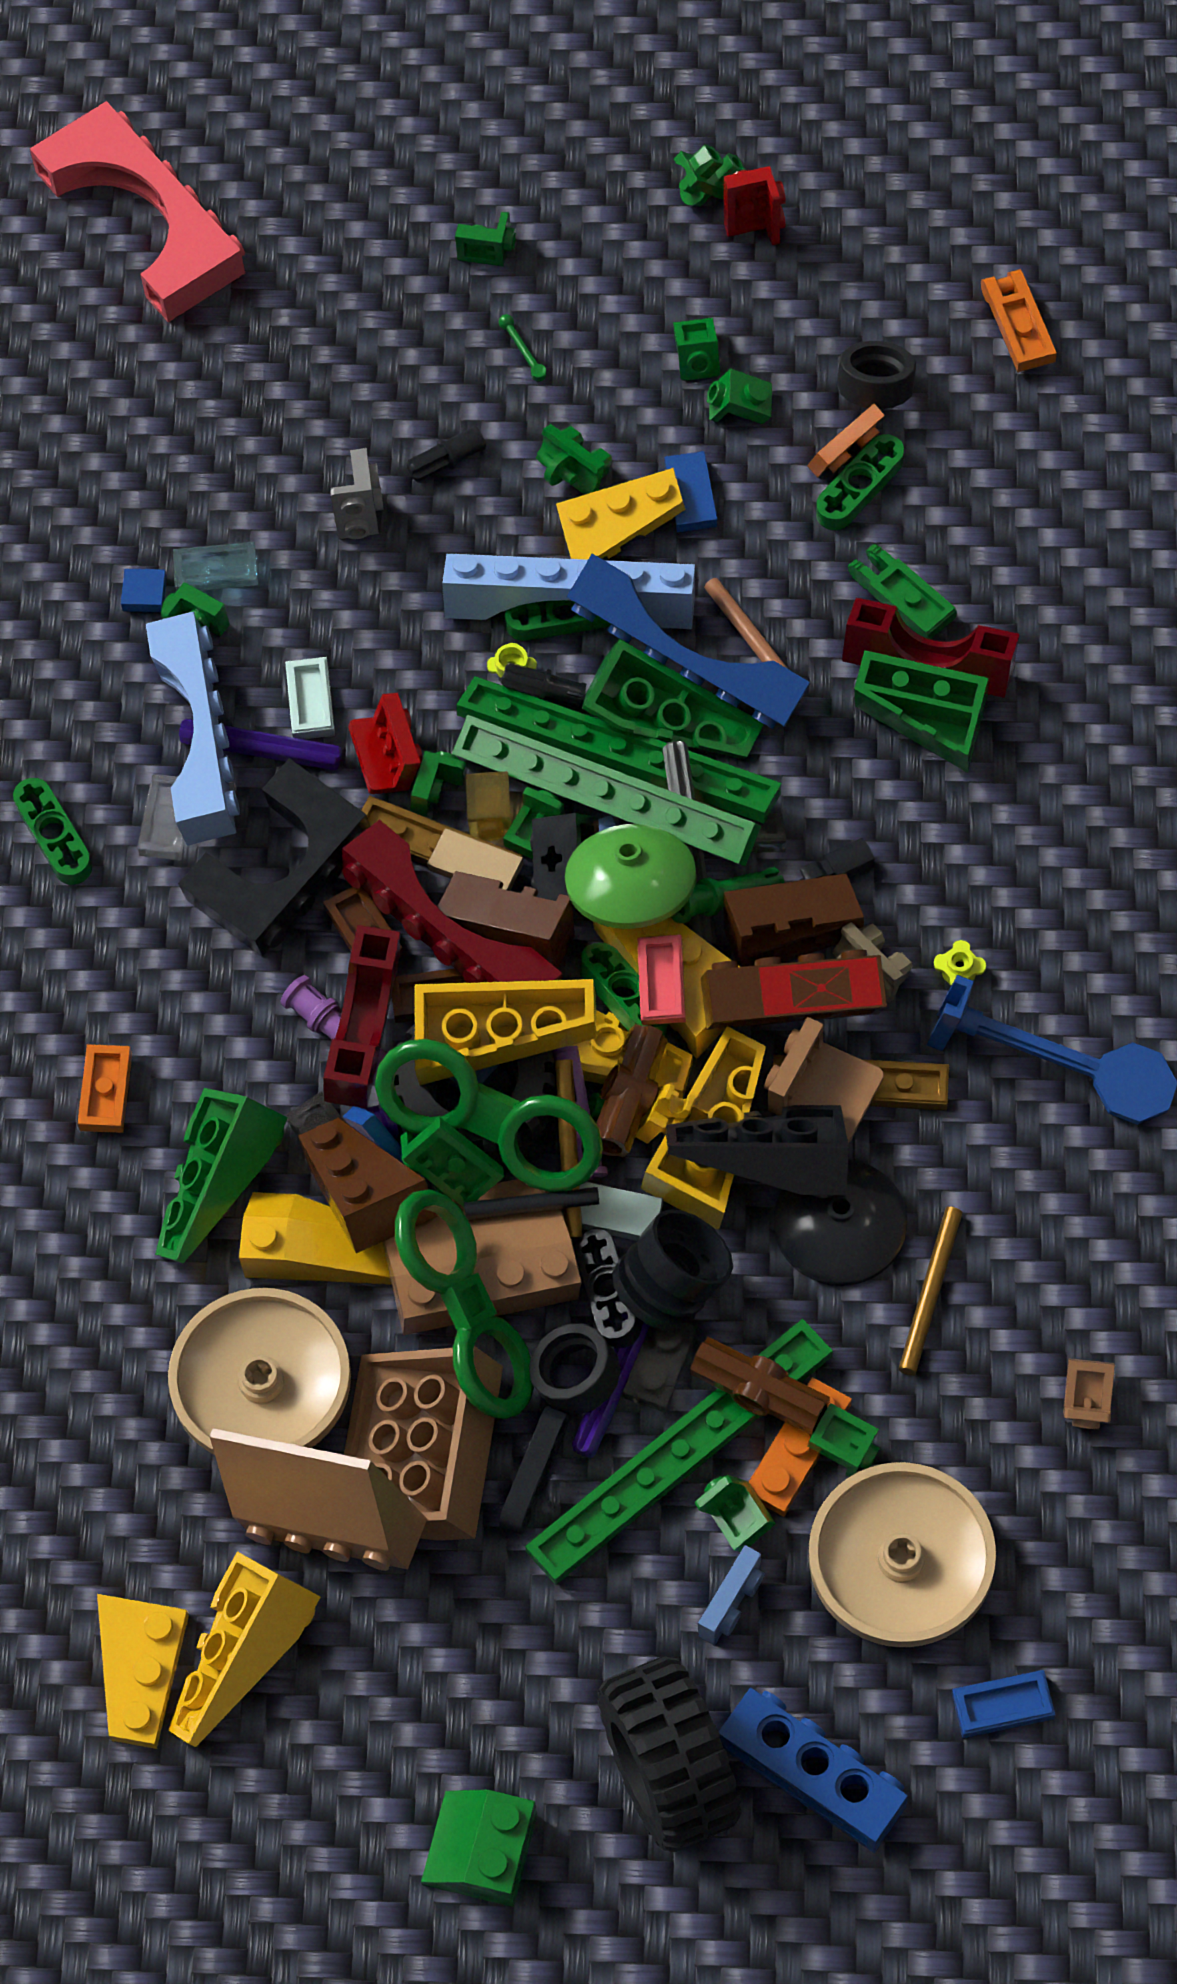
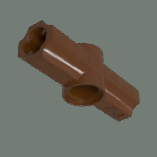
M635 1024L629 1029L618 1063L611 1069L603 1084L601 1099L605 1101L597 1121V1126L599 1127L603 1143L602 1153L605 1155L624 1158L630 1153L641 1118L648 1112L656 1097L658 1082L654 1080L668 1040L663 1036L661 1030L653 1026Z
M707 1337L702 1342L690 1368V1375L730 1394L734 1402L743 1409L759 1416L770 1414L811 1435L814 1433L830 1403L829 1396L789 1377L787 1371L771 1359L759 1355H753L750 1358L710 1337Z

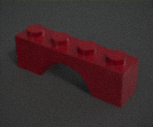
M856 597L846 624L842 661L861 665L863 654L866 650L988 678V695L1005 698L1014 670L1020 634L978 625L971 634L960 640L950 642L934 641L911 630L901 618L897 606Z
M357 925L349 960L341 1018L336 1036L331 1041L323 1077L324 1102L352 1107L358 1106L363 1109L368 1108L400 959V932Z

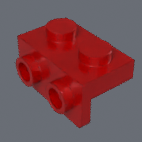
M770 166L749 171L741 170L724 176V226L728 237L767 229L771 244H780V229L786 227L785 216L781 206L786 204V196L782 181L774 180Z
M398 692L382 694L373 717L353 719L348 726L370 794L409 790L423 759L421 748L418 743H414L410 731V713L407 708H403Z

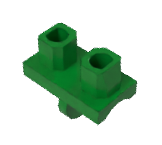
M706 144L694 155L680 151L674 158L675 163L682 166L687 174L679 183L681 199L685 204L693 207L703 205L711 196L724 200V176L746 170L738 156L728 153L722 159L718 151Z
M552 424L543 428V443L536 455V459L546 467L544 480L551 486H556L564 480L584 495L599 491L601 479L609 472L612 456L602 448L595 449L592 452L587 451L582 447L584 439L581 433L572 426L561 431Z

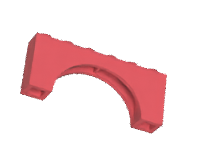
M107 101L30 148L35 172L57 197L71 190L87 186H113L140 195L153 204L164 216L169 225L165 246L155 262L140 275L145 297L167 322L175 319L245 274L242 259L245 251L240 241L234 235L228 236L222 230L221 222L212 210H204L194 190L189 185L183 186L178 181L176 172L170 163L166 160L161 162L155 155L154 148L149 140L143 135L139 137L133 131V126L125 113L122 111L117 113Z

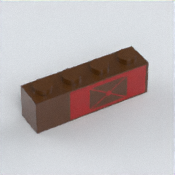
M863 949L845 951L841 953V958L827 960L824 959V954L822 953L806 954L799 956L798 962L781 963L780 957H767L755 960V966L738 967L737 961H722L712 964V970H707L701 977L707 1030L721 1029L727 1026L732 1028L806 1021L807 1017L821 1020L877 1015L887 1007L881 955L867 956V950Z

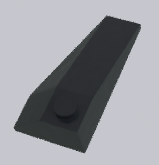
M792 1105L783 1107L782 1115L762 1118L759 1111L744 1113V1119L739 1122L727 1123L723 1119L714 1117L666 1125L669 1155L800 1195H811L815 1198L846 1195L849 1144L841 1105Z

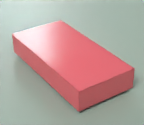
M681 935L637 938L642 1025L686 1022Z

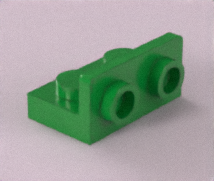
M438 1117L417 1137L408 1131L401 1135V1158L404 1165L418 1175L424 1176L434 1184L439 1193L447 1195L462 1207H464V1202L477 1201L504 1178L503 1166L441 1117Z

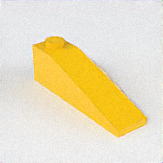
M252 1193L243 1216L239 1260L245 1278L392 1284L383 1243H378L356 1253L330 1206L298 1194Z
M236 1552L214 1594L210 1608L216 1610L217 1613L210 1634L202 1633L196 1648L201 1650V1660L197 1671L192 1672L185 1680L169 1731L186 1743L197 1747L299 1639L304 1628L312 1621L315 1615V1607L321 1597L249 1557Z

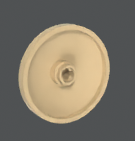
M274 1288L240 1290L208 1304L189 1321L181 1332L173 1348L168 1369L169 1393L180 1423L196 1443L213 1455L215 1454L210 1440L213 1428L312 1448L337 1423L347 1403L351 1384V1367L347 1348L333 1320L310 1300L298 1294Z
M906 1462L880 1464L850 1476L839 1484L823 1502L817 1512L810 1533V1574L815 1590L823 1605L842 1626L863 1639L885 1646H922L944 1639L958 1631L982 1606L991 1587L995 1570L996 1545L994 1533L979 1501L965 1486L953 1477L932 1467Z

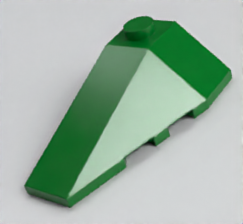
M621 639L618 640L604 658L587 690L582 709L618 730L668 742L683 741L689 747L743 760L747 758L764 725L749 714Z
M208 1088L203 1089L184 1137V1142L190 1144L186 1164L177 1165L174 1177L180 1184L178 1196L167 1206L155 1255L179 1263H184L270 1160L274 1150L283 1139V1128L288 1117L246 1096Z

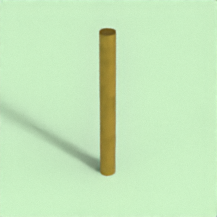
M556 1060L557 1097L569 1099L575 1103L573 1060ZM558 1118L561 1171H567L578 1164L577 1131L574 1126L562 1118ZM581 1207L563 1209L564 1221L570 1238L582 1237Z
M955 1207L945 1208L898 1370L906 1375H916L963 1213Z

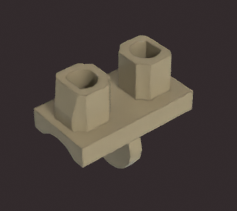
M850 922L842 927L840 932L842 937L832 954L838 959L841 958L842 952L863 949L867 950V956L881 955L886 1002L888 1004L894 1000L899 985L908 978L912 969V962L902 952H896L887 958L880 951L885 942L883 933L873 923L858 929Z

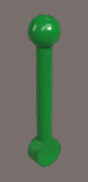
M509 314L502 315L499 318V326L508 331L531 367L532 379L538 382L543 381L547 377L546 367L538 364L513 326V317Z

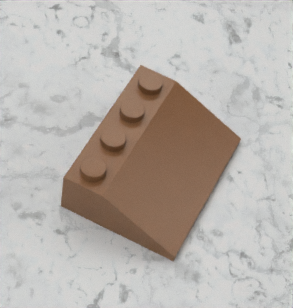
M519 1179L497 1183L477 1201L548 1192L531 1188ZM452 1199V1201L455 1202L465 1214V1208ZM561 1209L468 1220L477 1243V1265L474 1274L478 1272L497 1312L494 1316L573 1301L579 1298L581 1279L572 1242ZM438 1216L415 1227L416 1240L419 1250L427 1263L436 1271L449 1275L454 1270L457 1260L456 1244L446 1222ZM395 1236L383 1241L403 1335L454 1325L441 1295L425 1289L411 1277L401 1261Z
M474 1346V1365L477 1375L484 1387L495 1397H498L503 1366ZM453 1348L361 1355L344 1455L371 1460L422 1512L427 1521L420 1539H475L495 1418L484 1415L473 1406L460 1388L453 1367Z
M215 1428L212 1429L210 1440L233 1518L247 1530L246 1536L265 1545H271L273 1540L284 1542L289 1548L302 1553H310L311 1548L321 1550L327 1556L342 1562H348L350 1557L362 1559L365 1564L387 1571L390 1566L403 1569L409 1568L427 1518L371 1460Z

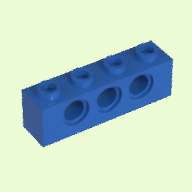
M750 1687L719 1730V1738L723 1748L875 1853L906 1809L908 1795L902 1792L904 1790L903 1784L884 1771H881L878 1775L863 1765L865 1762L864 1758L851 1747L842 1744L838 1748L824 1738L826 1735L824 1730L810 1719L803 1717L801 1721L797 1720L785 1711L787 1706L772 1693L763 1691L762 1694H759ZM770 1731H781L788 1737L789 1741L781 1748H771L764 1743L763 1737ZM817 1757L825 1761L828 1768L820 1775H810L804 1771L802 1764L809 1758ZM857 1784L865 1789L867 1797L860 1802L853 1803L847 1801L842 1796L841 1791L847 1785Z

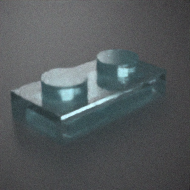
M255 542L173 549L176 591L183 582L200 591L258 585Z

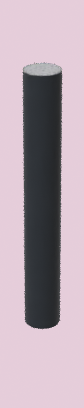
M598 1187L570 1191L464 1202L466 1218L472 1220L599 1205L600 1203Z

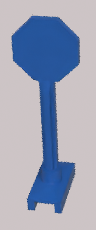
M959 975L954 979L939 1007L937 1016L940 1018L928 1038L927 1046L943 1051L955 1030L971 1036L978 1034L1093 1078V1086L1110 1115L1138 1125L1168 1112L1176 1090L1177 1080L1162 1053L1132 1042L1104 1054L1101 1059L1094 1058L983 1016L982 1011L968 1006L974 981Z

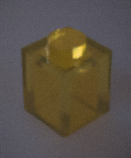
M508 771L466 774L467 815L470 835L485 841H495L504 837L512 824Z

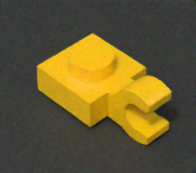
M664 1084L657 1091L648 1112L641 1118L635 1137L648 1144L660 1132L666 1134V1125L672 1124L675 1117L686 1118L689 1116L696 1098L692 1095H689L686 1099L678 1098L679 1092L674 1090L675 1086L673 1084Z

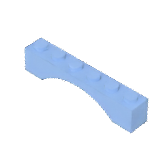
M446 554L442 582L445 618L487 620L502 611L523 604L540 601H572L567 598V595L588 560ZM606 561L631 576L640 600L649 615L661 628L692 629L695 601V564Z
M194 611L147 623L146 629L150 656L161 680L175 688L190 703L193 711L194 733L190 753L182 772L171 787L176 824L187 846L235 834L234 816L240 815V808L234 790L229 791L228 782L234 781L235 778L228 756L224 757L223 749L229 748V741L224 724H219L218 716L223 715L224 710L218 690L213 691L212 683H216L219 680L213 658H208L207 651L213 650L210 631L207 625L200 627Z

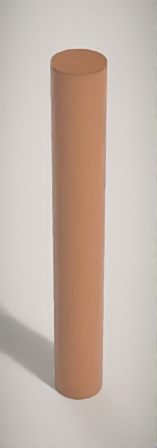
M713 578L709 580L704 587L761 662L775 661L787 668L719 579Z

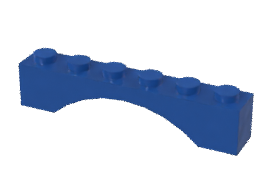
M593 553L567 595V598L575 602L571 609L572 611L591 622L594 621L596 616L608 621L611 625L607 631L628 644L632 637H635L647 645L643 653L664 665L669 658L683 666L679 674L699 686L706 679L719 687L716 696L736 708L741 701L755 708L756 710L752 717L774 729L777 722L783 726L787 725L811 684L806 679L775 661L753 664L728 663L704 657L685 648L667 635L652 619L637 594L631 576Z

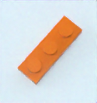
M813 1377L809 1381L807 1386L829 1396L830 1403L845 1411L849 1410L852 1405V1398ZM786 1422L749 1480L751 1487L763 1505L782 1517L786 1515L822 1455L807 1447L812 1436L811 1434Z

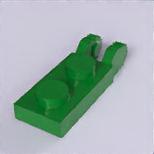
M876 544L867 549L866 555L871 563L881 572L879 575H876L857 559L847 567L850 575L864 589H868V592L881 603L897 606L905 624L915 633L927 639H932L957 616V610L950 602L899 558L895 560L882 547Z

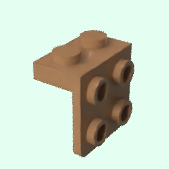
M807 1017L801 1030L794 1028L789 1035L784 1047V1053H787L782 1065L778 1066L775 1064L766 1078L764 1089L768 1090V1111L776 1115H782L783 1107L841 1105L849 1143L883 1081V1071L877 1066L824 1043V1024Z

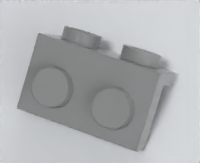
M367 448L350 450L354 485L330 489L337 535L340 539H361L368 535L379 534L376 511L384 510L377 463L369 464Z

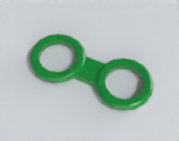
M430 1039L408 1040L389 1050L378 1065L375 1089L379 1104L391 1121L408 1132L420 1134L438 1117H441L456 1130L462 1127L495 1142L499 1146L502 1161L512 1175L531 1188L546 1192L570 1191L586 1183L600 1166L603 1152L599 1127L586 1110L569 1099L553 1095L532 1096L520 1102L481 1083L478 1084L476 1072L465 1056L446 1043ZM427 1059L440 1063L449 1069L458 1081L461 1093L459 1104L454 1110L443 1116L429 1117L415 1113L403 1104L396 1093L394 1079L398 1068L411 1060ZM543 1115L562 1118L574 1126L581 1136L584 1147L583 1158L576 1166L567 1171L549 1172L538 1169L529 1163L519 1150L517 1133L523 1122L534 1116Z
M430 1189L412 1192L399 1206L394 1221L395 1242L401 1261L411 1277L425 1289L441 1295L454 1323L457 1334L453 1344V1367L459 1386L469 1402L484 1415L500 1420L518 1416L530 1403L534 1390L529 1373L531 1356L527 1345L518 1331L503 1318L494 1316L497 1312L478 1272L474 1274L477 1265V1243L471 1224L461 1208L447 1195ZM423 1209L432 1211L441 1217L453 1234L457 1260L454 1270L449 1275L436 1271L427 1263L419 1250L415 1234V1223L418 1214ZM481 1333L493 1336L503 1345L510 1357L514 1369V1385L511 1395L506 1400L495 1397L490 1393L477 1375L473 1349L476 1339Z

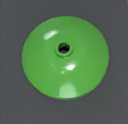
M626 824L604 829L583 841L575 849L567 863L565 883L570 901L588 919L607 927L635 929L657 924L677 913L688 902L694 891L696 868L694 858L688 847L672 833L649 825Z

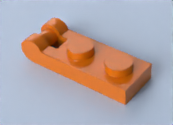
M1022 270L1008 272L1007 277L997 280L994 276L982 279L981 289L984 299L990 305L1017 372L1056 362L1057 352ZM1009 292L1012 293L1011 295H1007V296H1003V295H1002V294H1006V293H1009Z

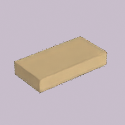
M446 828L427 863L428 870L452 879L455 871L502 881L504 884L502 889L511 891L524 864L523 857Z

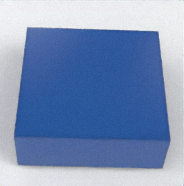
M124 569L121 596L122 611L161 612L163 602L165 601L167 582L165 569Z

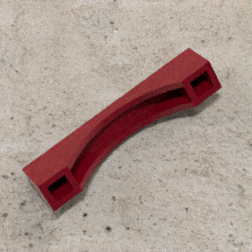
M380 819L342 848V873L346 881L356 889L362 887L367 891L380 911L394 916L403 924L404 929L413 939H421L433 950L441 963L446 966L451 965L462 974L466 983L562 980V972L532 947L509 945L486 939L464 929L447 917L429 899L420 885L411 862L410 845Z

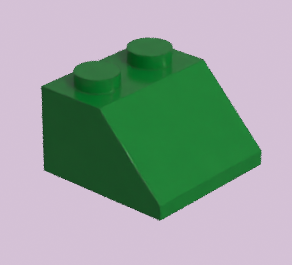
M492 1790L445 1791L421 1885L514 1907L537 1819L535 1801Z

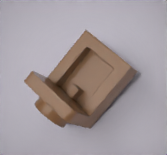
M1068 1358L1063 1414L1064 1418L1073 1419L1072 1426L1099 1429L1100 1422H1110L1114 1363Z

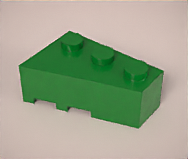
M865 650L854 687L855 707L968 773L988 698V678Z

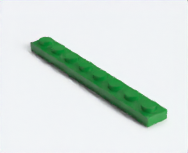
M474 676L456 704L457 716L465 719L467 715L473 716L668 790L663 747L666 746V742L618 730L603 720ZM688 750L696 800L765 823L781 795L782 783Z
M470 715L466 717L452 754L627 822L661 828L672 833L687 845L742 866H746L761 828L760 825Z
M801 1319L762 1351L759 1356H764L778 1363L787 1371L789 1377L803 1382L832 1358L833 1350L804 1319ZM717 1388L525 1546L527 1554L549 1579L557 1585L760 1416L743 1409L734 1402L730 1394Z

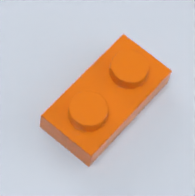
M875 404L871 405L813 457L807 467L817 478L828 468L835 473L851 458L848 451L858 444L861 448H864L880 433L876 426L885 415Z
M87 1044L77 1123L80 1131L123 1133L132 1061L130 1046Z

